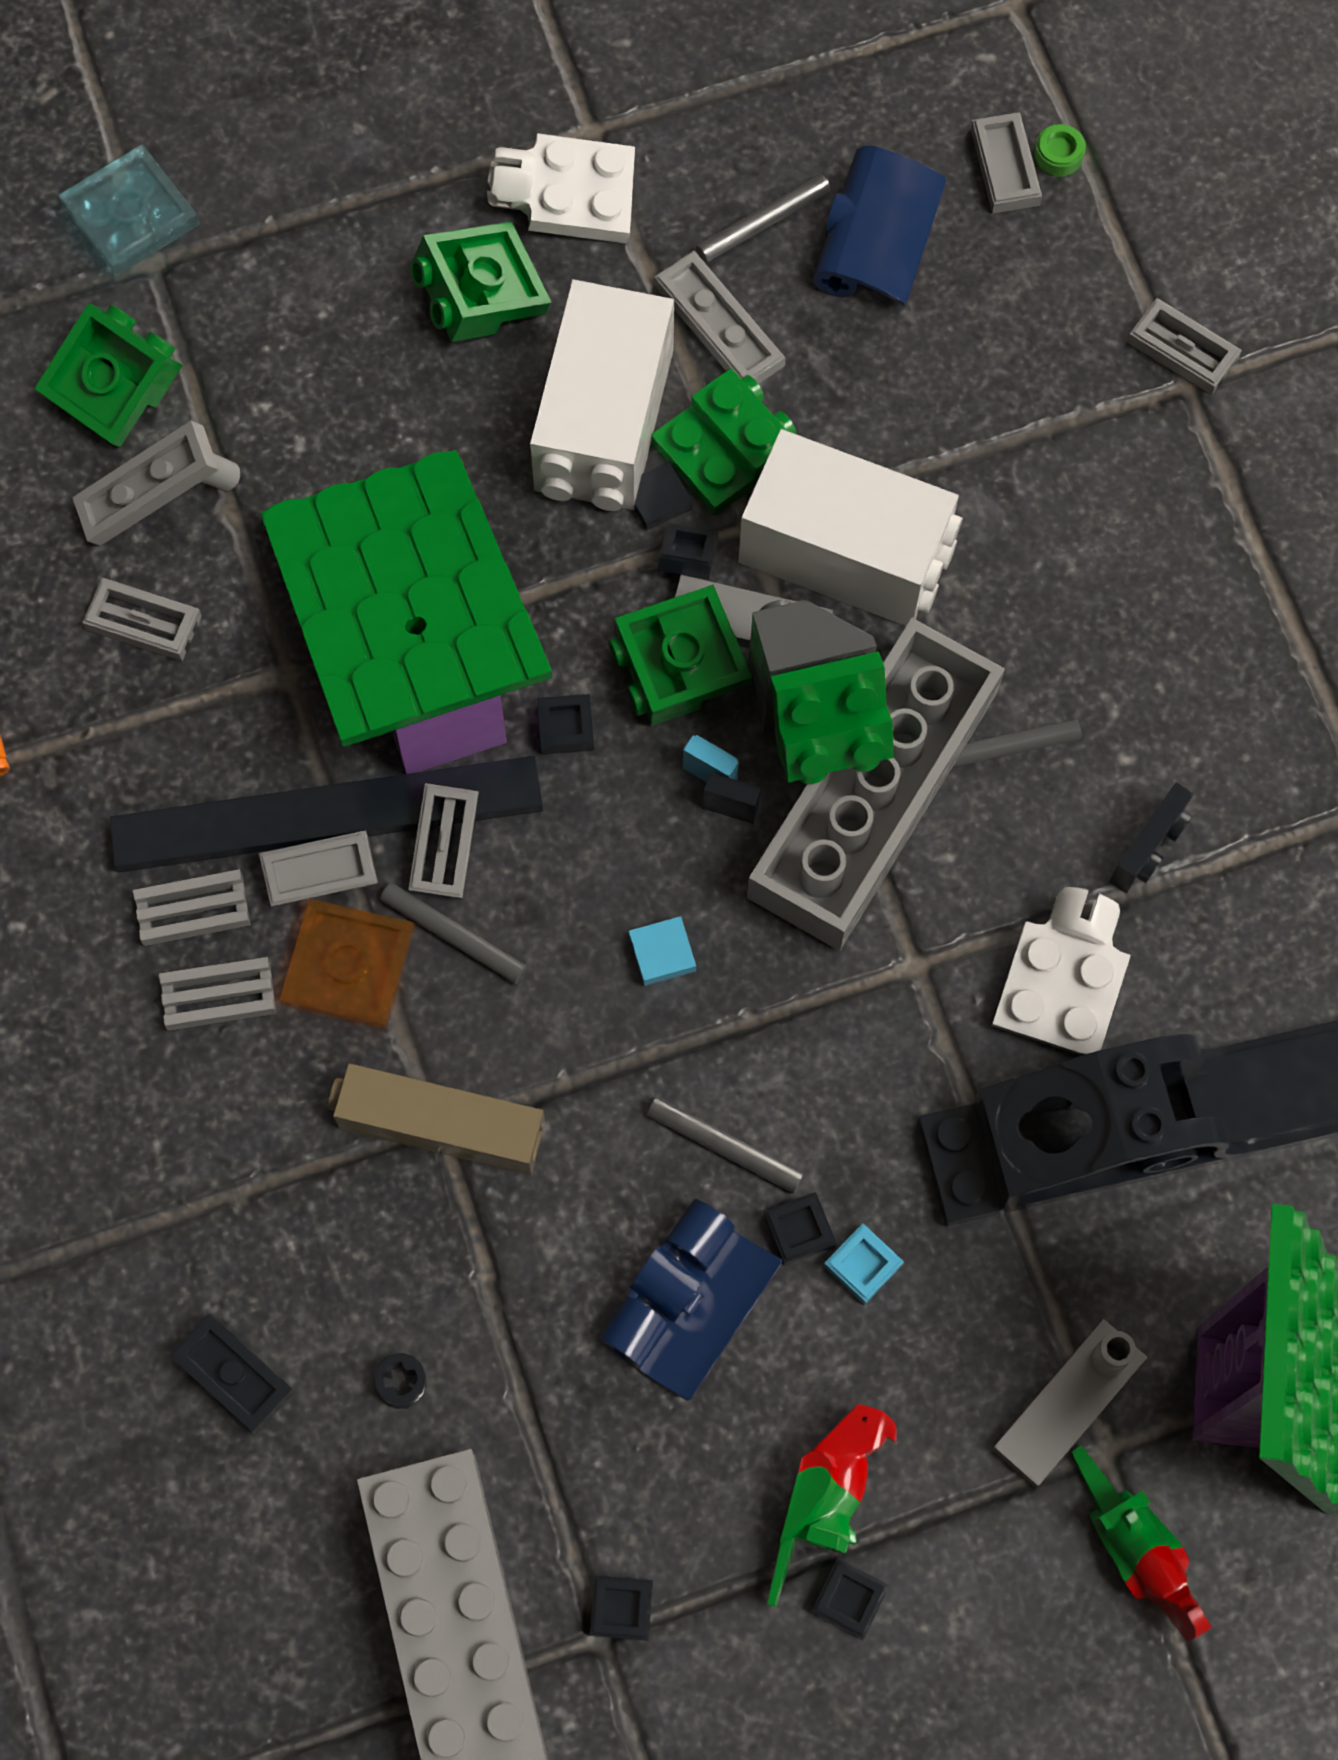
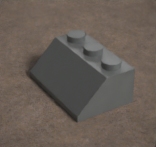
M776 600L764 605L759 611L753 612L748 668L752 675L750 686L763 732L775 730L771 676L876 652L877 645L874 636L807 600L791 603L789 600Z

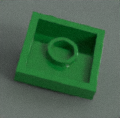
M512 222L423 235L415 256L410 263V274L414 285L417 288H426L432 300L430 303V316L434 326L437 329H446L451 342L494 335L497 333L502 322L545 315L552 303Z
M88 303L34 389L111 444L121 447L146 406L157 407L183 365L171 357L176 350L173 345L151 331L146 338L132 330L137 320L118 307L111 304L107 311Z
M732 368L692 395L689 408L651 434V444L667 462H670L674 471L714 516L755 488L781 429L797 435L794 424L784 412L777 411L775 414H772L762 403L765 397L757 381L750 375L740 378Z
M714 584L615 618V637L608 640L610 652L618 669L628 667L634 684L627 686L631 705L637 716L647 714L651 726L700 710L703 701L751 685L752 675Z
M879 651L771 676L777 752L788 782L799 780L805 784H816L821 782L827 773L848 768L866 772L876 768L880 761L894 758L893 721L886 705L885 666Z

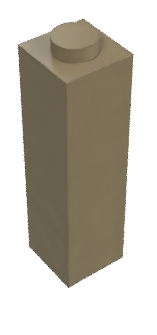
M350 1063L348 1064L345 1078L335 1079L328 1104V1109L335 1111L333 1117L341 1130L531 1176L545 1127L544 1111L541 1109Z

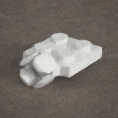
M537 133L535 146L532 149L525 151L504 147L496 148L492 154V162L489 168L488 184L491 191H487L488 203L493 207L520 210L525 213L529 220L528 231L627 244L631 223L635 147Z
M1064 887L1056 897L1050 919L1046 924H1034L1026 921L991 1026L1080 1056L1101 1050L1131 956L1113 947L1112 937L1120 915L1119 904L1099 893L1097 900L1093 902L1089 918L1086 920L1080 918L1088 890L1078 887Z

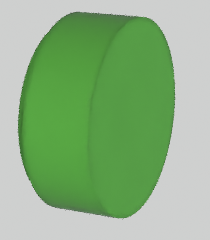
M1063 124L1049 126L1038 136L1034 151L1035 161L1039 168L1049 175L1058 177L1070 175L1077 171L1082 164L1086 149L1085 140L1081 133L1071 126Z

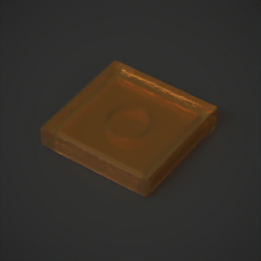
M309 899L280 996L281 1004L387 1029L414 935V923Z

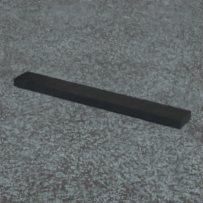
M535 756L110 816L115 868L119 873L271 851L367 830L368 836L417 830L425 783L479 791L475 821L542 812L543 806ZM435 796L430 828L441 826L444 797ZM456 799L452 824L463 823L466 801Z

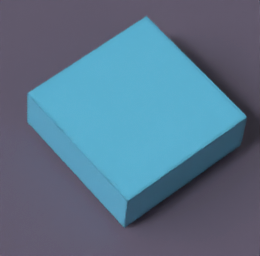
M698 735L691 737L683 749L684 770L707 782L709 774L713 773L738 780V758Z
M681 916L629 931V938L644 986L696 972V963Z
M862 1223L824 1263L823 1267L865 1305L901 1268L904 1261Z

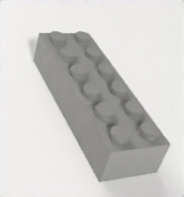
M914 618L910 619L883 663L885 666L886 705L893 721L894 758L880 761L878 766L870 771L860 772L848 768L827 773L826 777L819 783L807 784L748 880L747 898L838 951H841L963 748L996 697L1005 668Z
M472 1449L357 1479L420 1759L548 1760L480 1473Z

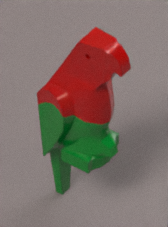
M858 1404L811 1452L802 1457L780 1539L781 1545L767 1605L777 1608L797 1540L841 1554H846L849 1544H857V1535L850 1526V1518L859 1506L866 1489L868 1476L867 1457L881 1449L887 1439H891L893 1442L897 1441L896 1424L884 1411Z
M1082 1445L1071 1451L1072 1458L1097 1507L1089 1513L1091 1520L1125 1584L1136 1600L1146 1598L1160 1606L1186 1642L1197 1638L1211 1629L1212 1625L1188 1587L1186 1570L1189 1566V1559L1179 1540L1150 1510L1148 1506L1151 1502L1145 1492L1142 1490L1133 1496L1125 1490L1118 1494Z

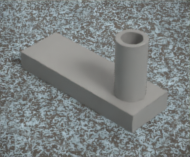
M190 420L72 498L87 542L101 546L200 482L222 491L233 489L239 482L240 469L235 462L214 454L203 425Z
M1103 1319L992 1450L1034 1488H1037L1142 1365L1147 1356L1135 1346L1133 1339L1128 1334L1117 1331Z

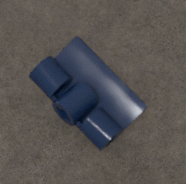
M862 146L858 148L854 154L842 193L836 194L830 210L825 231L826 240L813 276V282L817 288L832 296L849 297L854 295L858 284H861L905 306L908 302L940 203L946 178L937 171L901 154L875 146Z
M693 1199L661 1248L657 1246L631 1284L630 1289L632 1290L598 1338L615 1355L686 1401L694 1396L782 1264L781 1258L735 1232V1225L727 1217L698 1199Z

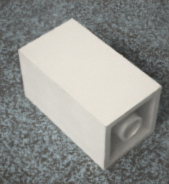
M572 280L530 443L535 491L542 492L546 497L558 501H567L573 498L592 502L598 508L608 511H618L621 508L635 510L637 491L641 475L644 473L651 445V434L654 432L673 354L674 299Z
M781 429L741 518L738 563L907 626L911 618L916 620L919 611L926 614L929 613L939 587L937 582L942 569H947L957 544L955 539L963 520L962 517L955 515L959 495Z

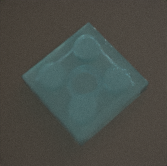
M143 144L59 194L64 209L116 277L200 225L197 213Z

